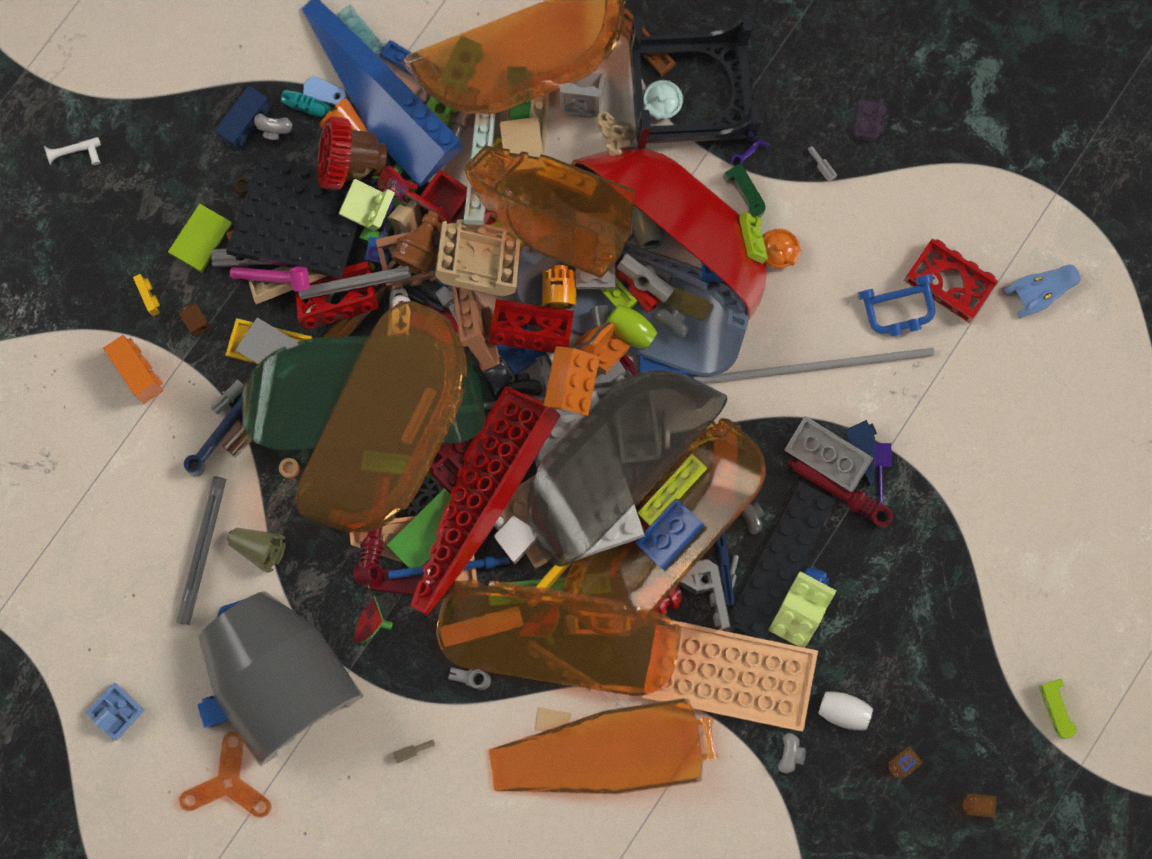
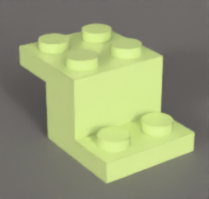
M799 572L768 631L798 647L805 648L819 626L836 590Z

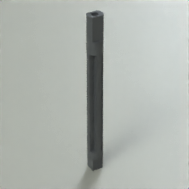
M213 476L176 621L180 624L190 625L227 480L222 477Z

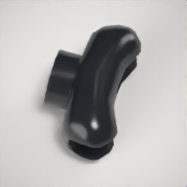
M528 373L514 375V382L506 385L524 394L540 395L543 391L540 381L530 379Z

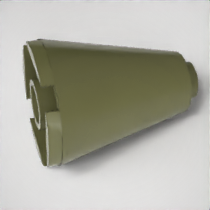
M237 527L231 530L227 536L230 547L267 573L274 570L271 567L274 564L278 565L284 554L286 544L282 542V539H285V537L277 533Z

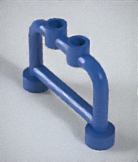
M931 274L916 277L917 286L877 296L874 295L873 288L858 292L859 300H864L871 328L876 333H890L891 337L903 334L902 330L910 328V332L921 330V325L929 323L936 313L929 284L933 282ZM924 293L928 309L925 316L887 326H880L877 323L874 304Z

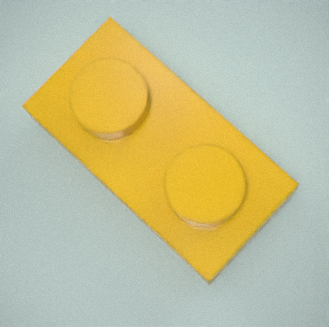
M141 274L134 276L133 278L148 312L152 316L159 314L157 307L160 304L155 295L152 296L150 292L153 289L148 278L144 279Z

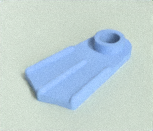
M314 75L304 83L303 94L316 98L318 101L337 105L346 98V93L343 89ZM340 95V99L336 100L335 97Z

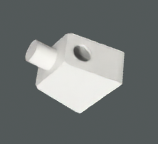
M500 516L494 525L498 530L494 536L495 540L514 564L541 537L538 531L515 516H512L508 522Z

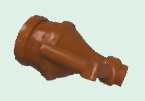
M429 210L424 215L423 223L419 228L397 239V249L392 254V259L403 267L409 266L411 271L425 275L428 272L427 267L431 262H437L438 250L435 253L432 233L434 228L441 233L442 223L438 221L439 215Z

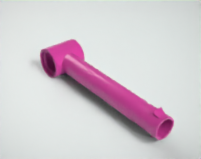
M232 267L230 270V277L233 279L291 284L293 291H304L310 288L307 267H295L290 269L289 272Z

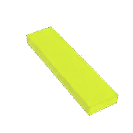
M691 454L637 514L651 525L676 498L678 500L705 472L707 467Z

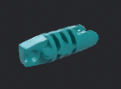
M284 90L282 93L281 102L293 109L319 117H324L331 111L329 105L311 96L290 90Z

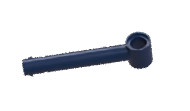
M244 396L238 398L237 403L196 455L186 457L184 468L190 475L196 477L203 474L205 471V461L243 414L241 406L247 398ZM193 462H199L197 469H190V465Z

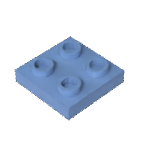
M114 682L86 714L93 719V722L102 731L117 741L145 710Z

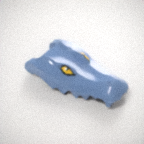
M1069 264L1056 270L1027 275L1018 279L1004 290L1007 295L1017 291L1025 306V309L1017 313L1021 319L1027 315L1047 309L1068 289L1078 285L1081 277L1075 266Z

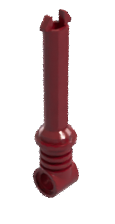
M789 460L788 464L793 467L792 470L846 501L847 507L851 509L850 512L858 513L860 511V515L864 513L865 518L869 516V520L878 526H887L891 523L893 518L891 509L880 502L876 504V500L871 501V497L868 499V495L865 494L864 490L862 492L859 490L850 492L803 462ZM884 510L888 513L889 517L886 521H880L877 518L879 511Z
M387 471L386 477H382L383 473L381 472L375 477L377 481L368 534L360 542V547L362 548L360 562L356 565L353 572L354 579L358 584L378 583L382 578V569L379 564L382 551L385 550V545H383L381 535L390 482L393 479V475L389 471Z

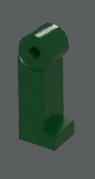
M739 164L724 172L723 178L725 182H733L748 207L747 212L752 217L757 216L761 218L765 212L766 205L743 165Z

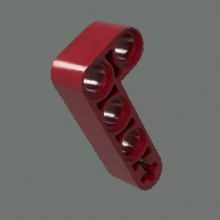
M382 570V578L378 583L365 584V589L414 596L418 582L422 581L423 575L389 579L388 571L390 570Z

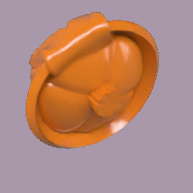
M781 228L772 229L765 233L763 240L768 257L765 263L774 268L794 266L802 251L797 237L792 232Z

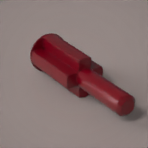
M625 353L619 362L626 371L629 370L639 384H642L644 379L633 367L634 363Z

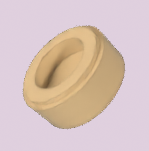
M292 458L282 460L279 465V472L288 479L296 477L300 471L299 464Z

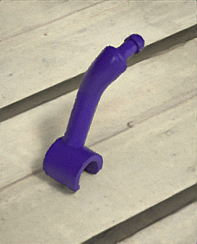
M758 138L741 156L734 155L731 165H733L735 160L740 161V164H742L746 158L755 152L759 144L768 147L769 143L760 141L761 138Z

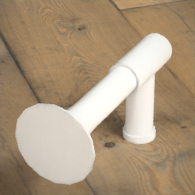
M97 137L59 149L45 147V151L51 165V162L59 156L88 149L92 161L91 164L97 165L100 163V160L98 159L95 147L101 146Z

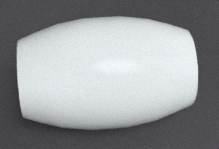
M825 692L818 714L837 726L852 730H866L873 708L857 697L840 692Z

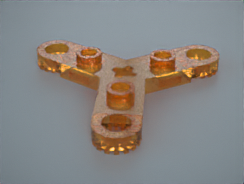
M228 732L223 737L218 776L181 794L179 803L184 810L194 811L224 796H228L255 817L262 818L271 812V802L268 798L240 779L244 742L237 732ZM231 736H236L239 740L238 745L234 748L228 744ZM232 778L231 783L233 786L225 788L224 779ZM188 795H193L196 799L195 804L191 807L185 803ZM259 801H263L266 804V810L263 813L256 811L255 805Z

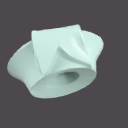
M666 80L651 83L643 93L644 110H649V115L656 120L674 116L679 112L683 103L680 89L674 83Z

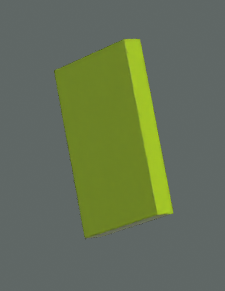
M199 204L168 253L196 270L203 272L212 258V249H218L233 223Z

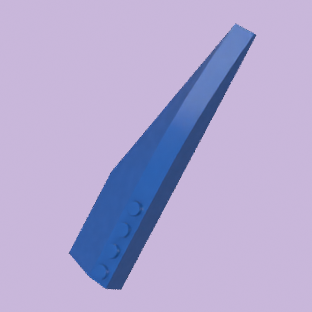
M310 0L301 8L368 132L375 133L379 143H385L387 153L420 187L464 149L460 139L320 0Z

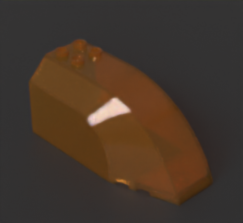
M486 145L464 166L465 173L473 190L487 211L506 231L532 250L598 278H602L620 257L631 231L634 189L547 155L540 154V157L528 156L529 152L522 151L520 154L510 153V149Z

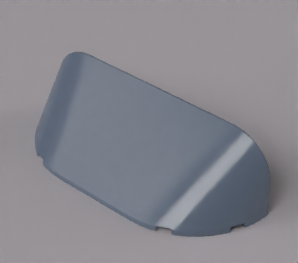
M563 232L542 236L537 243L529 242L519 252L517 286L514 293L519 303L542 306L543 271H548L551 266L563 265L567 266L568 270L576 272V232ZM616 239L615 264L619 263L628 254L635 260L637 258L673 273L670 286L674 290L664 303L660 300V304L649 313L638 302L631 308L644 316L653 325L657 334L645 350L630 345L627 352L636 355L641 354L647 359H654L662 364L699 376H714L731 368L738 358L748 325V316L745 315L746 307L735 291L724 281L720 283L701 282V268ZM620 281L628 290L629 286L624 281ZM576 289V307L565 309L574 311L572 333L582 336L594 328L591 308L606 305L608 306L609 314L615 309V306L599 289ZM674 308L680 310L687 316L684 321L689 328L687 337L677 338L667 325L655 320V313L660 309H667L670 312Z

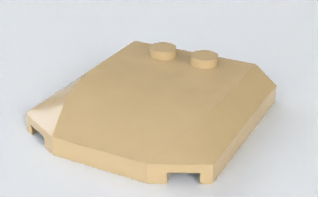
M464 219L457 220L456 223L447 224V221H444L441 226L435 276L443 284L502 297L514 294L517 286L520 238L516 237L515 240L507 235V230L501 227L487 224H464Z

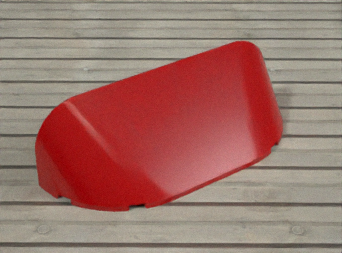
M637 147L619 148L622 151L620 156H611L607 150L572 161L573 168L596 177L601 176L728 284L743 301L748 321L751 319L764 293L767 266L765 262L762 264L748 258L739 221L740 215L676 161L656 151L637 149Z

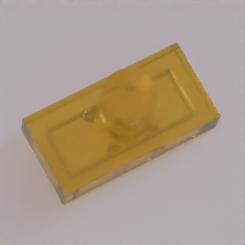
M674 286L666 306L673 309L677 308L685 314L703 320L710 301Z

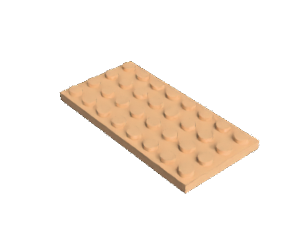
M658 618L642 698L803 732L818 651Z

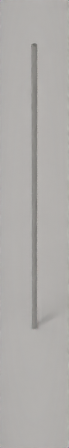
M934 348L722 373L714 376H698L593 389V391H596L598 397L613 395V391L620 389L633 390L647 387L656 390L933 356ZM546 395L535 396L534 398L544 402ZM496 401L429 409L424 418L491 410ZM414 411L405 412L404 419L410 420Z

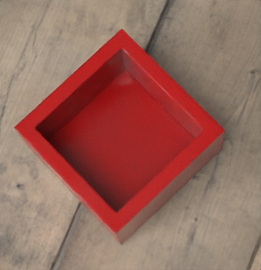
M439 169L421 194V197L438 208L441 206L453 221L465 208L467 187ZM419 205V207H420L421 209H423L424 211H426V212L428 213V210H427V209H425V208H423L422 206Z

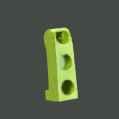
M1062 678L1039 685L1038 687L1056 735L1061 739L1074 737L1077 731L1076 726L1069 719L1059 688L1064 687Z

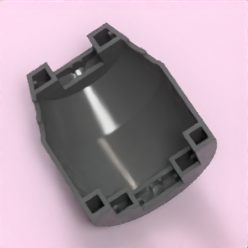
M266 591L254 594L237 603L213 620L199 635L214 698L260 767L278 756V750L293 741L295 736L327 714L331 715L344 705L348 708L364 697L320 631Z

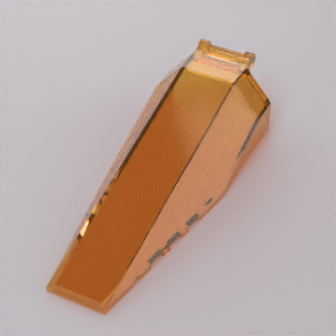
M688 698L601 711L541 733L489 749L494 791L620 794L702 782L703 760L719 758L718 752L715 751L711 724L713 723V718L696 719ZM698 725L704 726L708 752L706 754H702Z

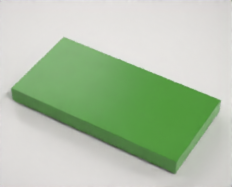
M445 488L387 544L409 568L423 567L430 559V549L432 544L435 545L437 529L445 507L450 503L452 497Z

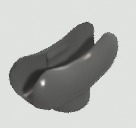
M674 308L671 312L667 309H660L655 313V320L667 325L677 338L687 337L689 328L684 323L687 318L684 313L677 308Z
M744 498L736 500L734 509L746 520L749 532L751 534L759 533L763 526L760 518L765 515L757 502L751 505Z

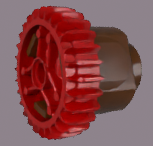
M329 117L325 121L322 136L320 137L317 158L319 185L322 188L338 190L342 188L345 181L352 182L354 179H357L363 183H369L374 176L379 177L386 164L387 150L385 143H379L375 133L352 130L351 123L346 118Z

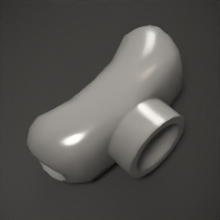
M258 114L254 119L256 127L264 131L263 137L267 139L278 140L279 134H287L292 129V123L286 117L271 119Z
M787 733L783 737V757L778 764L779 770L783 773H791L794 771L796 764L802 765L805 759V748L799 747V738Z

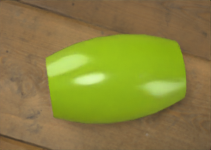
M617 305L606 321L612 322L615 325L613 333L618 338L639 349L645 350L657 334L653 325L644 316L622 305Z

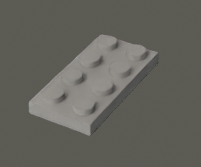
M804 416L785 448L786 452L850 492L854 491L873 460L872 456L807 416Z

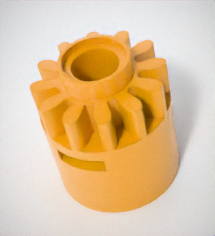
M563 265L551 266L548 271H543L542 306L559 309L576 307L575 271L568 270V267Z

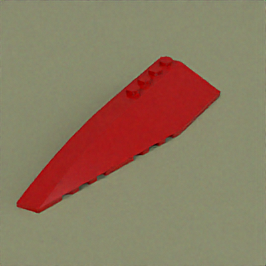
M505 386L464 454V464L462 469L458 471L456 486L452 487L450 493L452 497L442 515L436 532L437 539L435 545L432 544L430 559L428 564L425 563L422 581L418 582L410 605L412 608L427 615L471 560L499 519L561 415L555 409L544 406V402Z

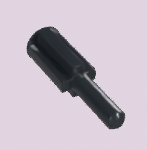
M416 286L411 287L408 296L424 305H430L438 311L444 312L445 307L433 301L430 295L416 288Z

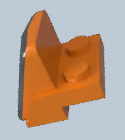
M606 322L589 330L579 337L573 346L575 349L599 356L597 370L604 375L611 370L630 347L629 344L613 334L615 325L612 322Z

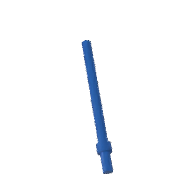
M490 556L482 560L469 561L463 570L483 567L491 569L494 566L510 564L509 556L498 558ZM424 567L388 571L389 579L424 575Z

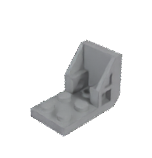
M567 69L564 85L560 87L561 113L597 117L601 111L605 74Z
M707 559L668 567L666 571L667 577L673 579L682 588L695 595L712 592L709 595L710 606L715 607L716 613L713 615L714 625L719 627L721 631L728 630L730 624L718 566ZM705 578L706 583H703L701 579Z

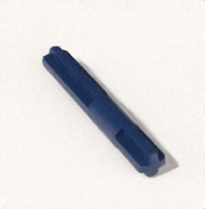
M715 529L713 531L715 552L725 605L731 606L734 605L735 601L724 529Z

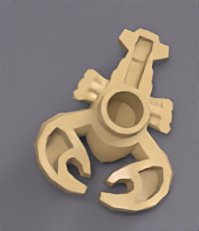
M601 112L597 115L595 124L599 129H602V135L606 138L608 143L606 150L609 151L611 156H620L622 151L619 147L629 146L630 142L636 138V129L630 123L619 121L617 125H613L615 118L607 112Z

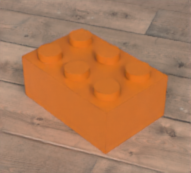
M121 335L103 347L130 390L143 404L164 391L160 386L163 382L153 370H150L153 367L140 354L142 352L141 349L131 338L127 339L124 335Z
M556 346L544 406L571 414L588 416L600 357L575 348Z

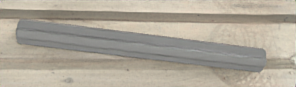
M409 266L310 285L309 289L299 291V296L301 299L406 279L411 277V269Z

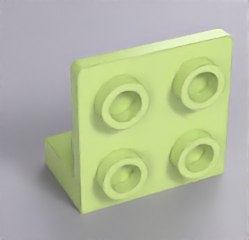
M354 179L339 215L375 231L380 228L395 192L389 189L381 192Z

